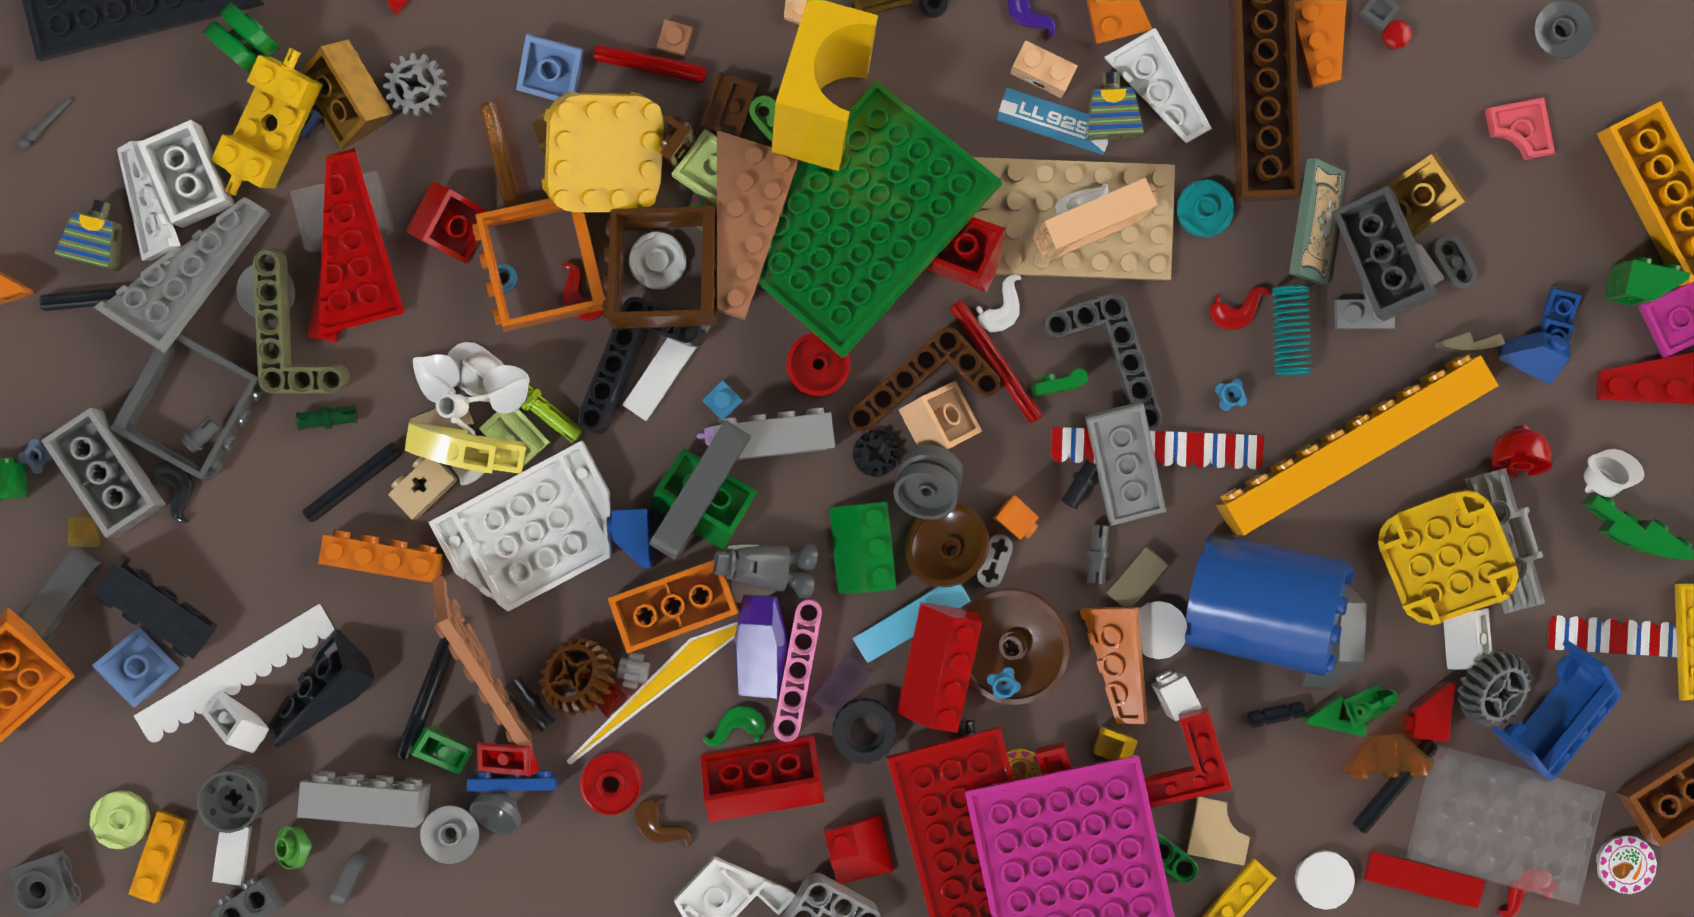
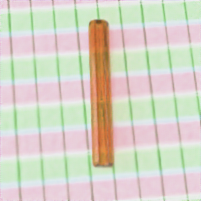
M485 102L480 105V111L504 207L521 205L496 104L494 102Z

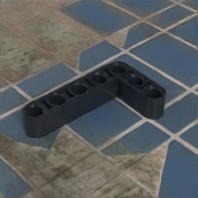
M630 297L625 300L621 312H633L637 306L642 305L643 311H671L668 308L639 297ZM695 326V334L690 339L685 338V331L688 327L612 329L578 413L579 425L583 429L597 434L608 430L648 331L689 347H697L706 338L704 326ZM631 332L632 341L624 346L622 343L623 336ZM616 359H620L621 368L613 373L611 369L612 363ZM609 385L610 395L602 400L601 390ZM598 412L599 422L595 426H591L590 417Z

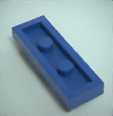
M539 770V772L531 776L513 774L493 775V773L476 771L475 776L467 779V791L556 790L559 787V775H551V770Z

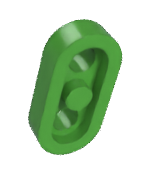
M759 96L750 104V117L772 144L775 101L768 96ZM760 109H769V115L766 117L760 116Z

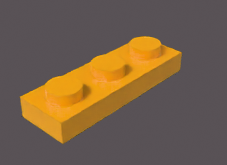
M163 810L157 811L128 895L154 904L160 901L188 819Z

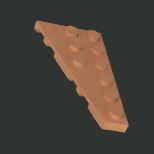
M718 130L717 312L746 320L799 160L772 153V147Z
M443 575L432 580L435 607L432 608V611L436 618V622H434L436 632L440 638L446 637L450 643L448 647L453 658L456 661L460 659L464 664L463 671L470 683L475 681L479 687L477 691L484 704L489 703L493 708L491 710L492 715L499 726L503 724L507 731L505 733L510 744L532 746L533 749L531 733L514 703L507 704L509 699L500 678L495 680L490 668L492 663L469 623L463 625L464 617L456 598L451 601L449 600L446 580Z

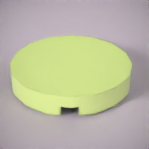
M118 790L106 794L95 803L90 813L89 824L99 843L111 849H124L137 844L145 837L150 827L151 815L148 805L139 795L131 791Z

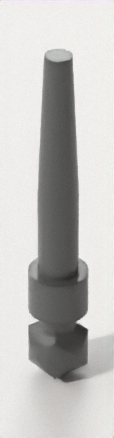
M67 98L35 128H31L26 133V137H21L16 142L18 147L26 151L31 146V142H35L41 136L40 133L72 101Z

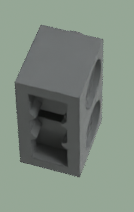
M268 875L261 880H258L255 876L241 885L243 892L234 897L231 892L218 900L216 903L219 907L210 914L212 917H231L230 908H235L238 910L240 917H269L284 907L286 903ZM255 892H260L264 896V905L258 904L255 901Z

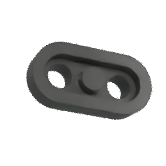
M1445 235L1438 238L1432 245V256L1449 285L1457 290L1472 287L1478 279V269L1462 241L1454 235ZM1443 246H1447L1450 249L1448 256L1442 253ZM1458 270L1464 273L1463 281L1459 280L1456 276Z

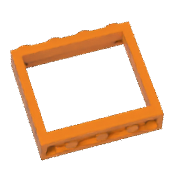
M548 198L475 214L477 224L472 225L476 242L482 240L484 249L483 252H479L482 269L488 268L491 278L485 280L489 297L495 296L497 307L492 308L495 324H502L504 332L604 310L602 304L605 301L584 212H571L592 301L513 319L509 318L488 228L565 210L556 206Z

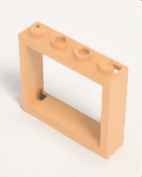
M1143 178L1044 221L1033 236L1044 264L1141 222L1158 206L1156 203L1158 197L1155 193V186L1152 183L1148 184L1146 178Z

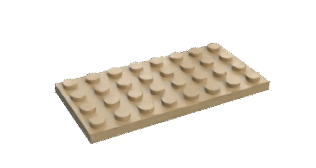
M973 157L1001 179L1003 183L974 215L976 218L1006 229L999 267L995 275L1017 274L1021 276L1171 280L1175 165ZM1143 178H1146L1148 184L1152 183L1155 186V193L1158 197L1156 203L1158 206L1141 222L1044 264L1033 236L1044 221L1057 216L1055 205L1060 198L1076 191L1099 188L1102 183L1108 184L1109 193Z

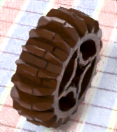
M580 637L579 640L570 638L568 644L560 642V650H551L552 658L544 659L547 667L540 670L542 675L545 676L539 681L541 686L544 687L540 693L547 698L546 702L548 705L555 708L559 713L574 717L576 714L585 716L587 710L595 711L596 703L604 704L602 697L605 694H611L608 687L616 682L610 676L617 672L611 666L614 660L608 655V650L600 646V643L595 640ZM590 657L586 662L578 661L581 658ZM576 691L577 693L576 695L566 697L565 695L568 692L573 693Z

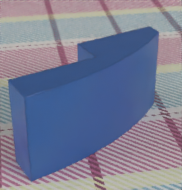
M1551 286L1543 309L1538 333L1545 332L1552 336L1558 335L1569 344L1575 327L1572 322L1582 295Z

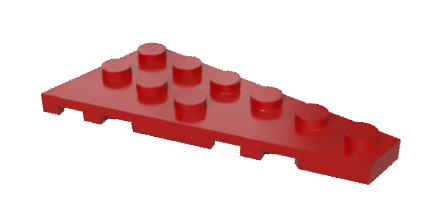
M355 148L325 155L319 336L405 313Z

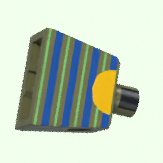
M1119 72L1103 73V89L1092 90L1089 97L1085 141L1140 138L1144 131L1134 88H1120Z
M93 199L90 215L73 212L54 255L118 271L123 228L121 224L107 220L111 203Z

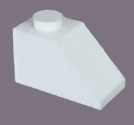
M222 691L217 692L203 713V716L225 744L251 753L255 752L269 731L267 725L256 713Z

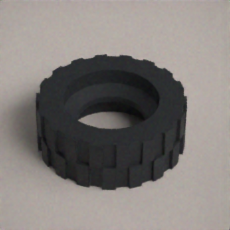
M863 698L854 699L852 702L846 703L838 711L833 722L832 734L834 744H836L838 751L846 759L855 761L857 764H872L873 761L878 762L883 756L888 755L890 749L894 746L897 730L894 717L884 704L882 705L874 699ZM859 717H870L878 725V737L869 745L857 744L850 735L851 724Z

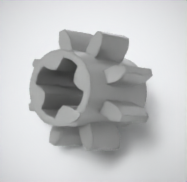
M631 652L629 658L621 657L617 678L624 680L623 687L636 689L638 688V683L646 684L650 663L643 662L645 655Z

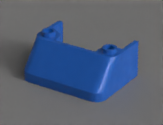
M1567 639L1563 642V645L1569 655L1563 656L1556 667L1559 682L1525 724L1517 721L1514 724L1509 723L1503 731L1497 726L1492 730L1505 747L1548 781L1554 780L1563 771L1614 708L1622 693L1606 664Z

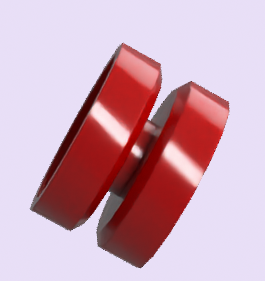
M811 332L801 336L791 346L787 355L786 370L792 384L801 393L812 398H825L837 393L845 385L850 374V357L847 354L844 358H841ZM816 359H821V362H824V367L821 370L813 368Z

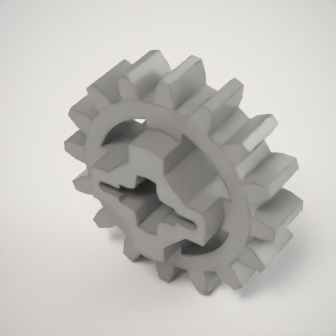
M411 53L410 60L400 56L401 64L391 63L390 66L394 70L393 73H385L384 75L390 80V83L383 84L385 90L391 91L386 96L389 102L395 101L393 107L397 111L403 108L405 116L409 117L413 111L417 118H421L423 110L431 115V107L433 105L438 108L441 107V104L438 102L439 97H447L442 88L448 87V83L446 80L441 79L446 75L442 69L436 70L439 64L435 60L429 63V58L425 54L421 56L420 60H418L415 53ZM412 68L411 71L403 74L405 71ZM428 71L433 76L434 85L427 80L429 76ZM419 81L425 88L415 87L412 89L407 83L417 84ZM398 86L404 90V100H402L398 93ZM426 97H429V98L426 99L425 101L419 103L420 100H422V99H424V98H426Z

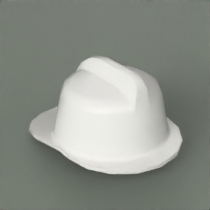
M474 342L457 344L447 355L452 357L459 365L461 378L457 386L471 397L487 394L488 392L483 385L484 376L492 368L504 365L501 360ZM490 398L487 399V400H482V401H484V402H490Z
M1608 449L1588 457V466L1584 472V480L1587 483L1585 492H1596L1604 497H1613L1623 489L1640 483L1645 474L1643 467L1637 459L1622 450Z

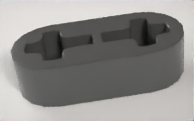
M356 851L353 853L331 895L330 902L342 908L347 904L368 863V857Z

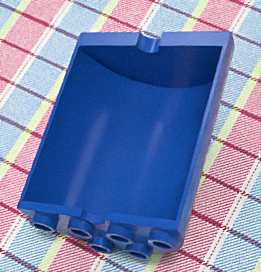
M1210 533L1205 541L1204 554H1200L1192 582L1186 622H1189L1185 633L1186 645L1327 677V672L1333 673L1336 656L1331 655L1333 644H1339L1342 634V627L1337 626L1339 614H1346L1349 598L1344 597L1346 585H1352L1355 569L1350 568L1351 562Z

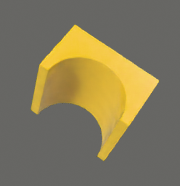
M807 0L775 102L772 153L839 171L850 111L833 104L825 97L821 89L827 84L842 78L855 77L866 79L870 66L878 15L825 0Z

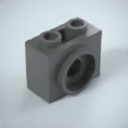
M64 850L8 869L14 888V899L20 907L23 917H52L81 905V891L79 886L74 883L71 874L72 864L69 857L65 855ZM39 882H42L45 885V894H42L39 891Z

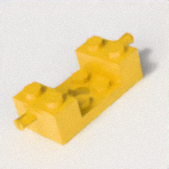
M289 48L283 63L275 58L258 55L246 81L254 85L255 88L234 134H222L211 158L212 162L225 168L231 174L230 180L224 189L229 194L236 196L242 181H249L260 188H276L300 136V132L318 97L323 84L294 69L301 55L295 49ZM270 115H274L278 122L274 131H270L266 126V120Z

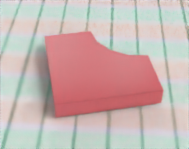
M1544 97L1485 109L1490 138H1503L1512 142L1520 150L1523 160L1555 154Z

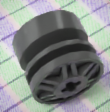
M235 763L223 767L207 779L198 791L196 806L200 818L208 827L217 832L233 833L243 830L263 813L269 802L270 789L267 779L260 770L249 764ZM235 789L237 794H242V798L238 801L237 796H232L231 794Z

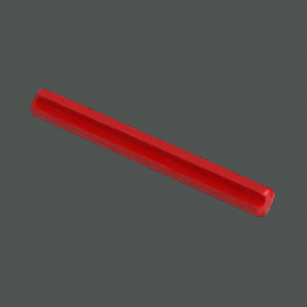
M962 300L953 304L950 307V311L988 365L998 375L1000 382L1030 423L1039 420L1043 416L1042 411L967 305Z

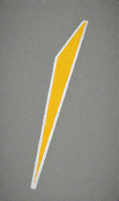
M737 622L690 638L567 762L570 765L733 640Z

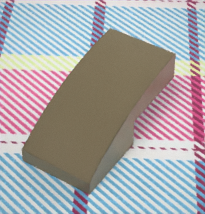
M1470 332L1434 343L1436 349L1449 352H1474L1505 344L1501 333L1473 342Z
M1145 546L1127 565L1126 570L1107 589L1106 593L1122 607H1133L1166 569L1168 563L1148 546Z

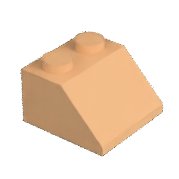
M956 380L899 409L917 446L934 445L948 450L982 432Z

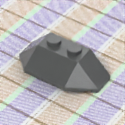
M1346 585L1344 597L1349 598L1346 614H1339L1337 626L1342 627V634L1339 644H1333L1331 654L1336 656L1333 673L1327 672V677L1302 672L1301 687L1332 688L1364 662L1367 603L1348 585Z

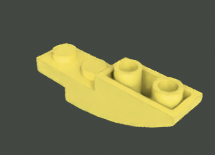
M409 421L405 451L432 461L473 471L492 474V470L522 474L526 443L468 434V430Z

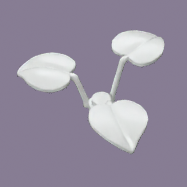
M436 354L413 358L415 376L423 394L430 401L436 403V409L440 416L451 418L452 423H456L464 430H468V433L471 435H475V431L460 420V417H463L468 412L469 403L490 398L491 406L495 411L510 414L517 411L526 399L530 379L528 374L519 367L501 365L492 368L483 378V385L488 393L465 397L461 394H456L454 389L460 382L461 373L459 365L452 357ZM452 466L461 485L473 483L485 474V472Z

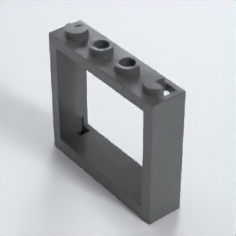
M181 332L165 353L157 348L154 349L110 430L201 480H211L212 477L215 478L223 467L221 461L225 453L230 452L237 442L235 435L240 426L244 427L251 417L249 410L254 401L260 400L265 391L259 385L258 374ZM181 344L250 381L203 466L135 429L136 424Z

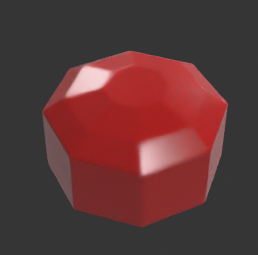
M1402 20L1390 21L1381 32L1382 43L1391 50L1404 48L1412 37L1410 26Z

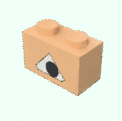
M1025 40L1010 74L1062 98L1077 65Z

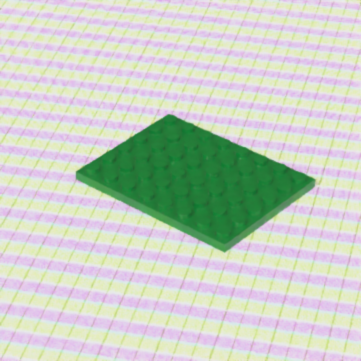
M877 80L848 110L850 114L839 171L801 161L797 166L758 282L759 286L841 358H844L1003 184L1001 179Z

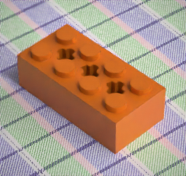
M714 560L607 598L627 654L740 612L729 580L725 578V575H714ZM698 587H702L703 591H708L709 596L706 597V603H701V599L698 601L695 599L694 595L698 593ZM670 597H675V601L680 600L681 606L678 607V613H674V609H668L667 604L671 602ZM643 607H647L648 611H653L654 616L651 617L650 623H647L646 619L642 620L640 618V614L644 612Z

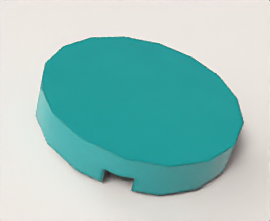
M1200 180L1191 183L1181 192L1176 202V215L1179 224L1186 232L1196 237L1209 238L1220 234L1230 225L1234 216V204L1231 193L1224 185L1214 180Z

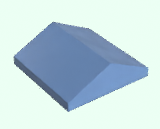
M526 34L516 90L554 101L561 97L563 92H576L582 72L583 49Z
M140 627L136 628L92 665L133 708L154 694L179 670V667Z

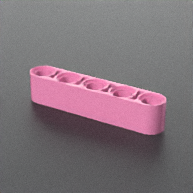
M813 599L801 601L795 612L774 723L776 737L784 742L794 740L800 732L822 616L820 604ZM805 605H813L817 609L816 618L805 620L801 616V608ZM801 633L808 634L812 639L811 646L806 649L799 648L795 643L797 635ZM795 662H801L806 667V674L802 677H795L790 672V666ZM789 691L798 692L801 697L800 703L795 706L788 705L784 699L785 694ZM791 720L795 724V731L791 734L782 733L779 729L780 722Z

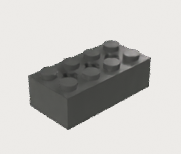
M1388 186L1332 211L1377 318L1386 321L1439 298L1396 195ZM1377 223L1380 226L1378 231L1375 233L1369 231L1373 229L1372 225ZM1388 249L1391 252L1389 257L1385 260L1380 258V256L1384 255L1383 251ZM1396 275L1402 278L1398 286L1391 284L1395 282L1394 277Z

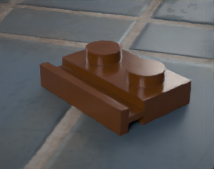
M718 71L699 126L715 133L718 130L741 138L749 115L750 105L758 89V84Z

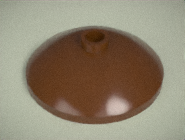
M958 503L948 516L940 519L917 518L912 524L905 542L907 563L911 571L928 585L941 588L960 585L972 578L984 564L990 546L989 532L979 514L970 507ZM957 548V552L954 555H950L951 550Z

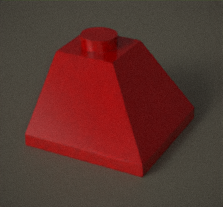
M881 814L824 827L829 857L838 883L843 884L894 872Z

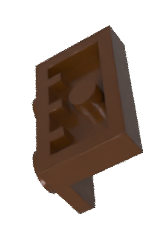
M667 114L664 120L674 134L670 133L666 136L661 144L663 149L660 153L667 164L675 169L696 140L693 136L695 132L690 128L691 125L677 115L674 119Z

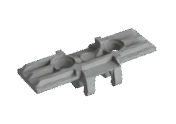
M1506 468L1464 479L1467 490L1478 491L1488 499L1492 506L1499 504L1505 511L1502 512V516L1498 520L1515 561L1521 565V573L1518 575L1514 591L1508 599L1501 602L1504 614L1544 604V596L1533 563L1534 560L1542 558L1543 553L1538 551L1528 517L1530 512L1529 506L1517 508ZM1512 518L1517 519L1527 554L1520 556L1518 554L1509 520Z

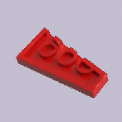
M1694 352L1597 371L1596 400L1694 405Z

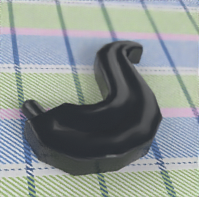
M168 461L156 464L151 473L154 476L150 480L151 483L154 485L159 481L161 484H168L173 487L174 496L170 506V514L175 521L188 523L189 518L183 515V511L193 491L194 483L191 474Z

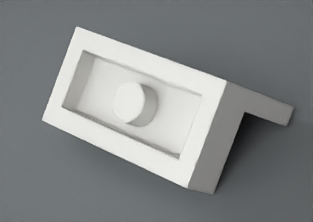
M1478 609L1443 622L1448 669H1471L1474 665V660L1480 661L1483 653L1489 655L1492 651L1489 609Z

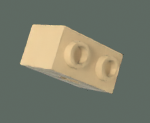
M423 457L418 458L413 463L414 470L407 477L403 474L392 483L391 487L393 490L388 494L412 520H418L459 481V478L445 464ZM418 480H427L424 484L427 488L426 490H417L420 486Z

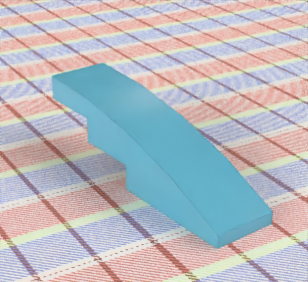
M961 584L946 588L936 587L852 639L866 662L869 663L913 637L920 602L961 608L971 600Z

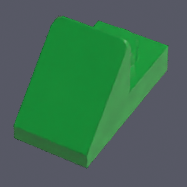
M1335 694L1317 705L1301 719L1302 722L1309 725L1365 737L1367 729L1365 724L1353 728L1349 716L1345 713H1342L1341 718H1339L1343 702V696Z
M432 726L424 728L410 754L459 775L474 749L466 743L447 736L440 727Z

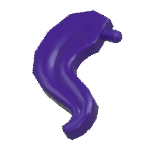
M1031 0L1007 1L1009 14L1016 23L1025 27L1045 29L1048 31L1047 38L1052 39L1056 30L1053 19L1033 12L1030 9Z

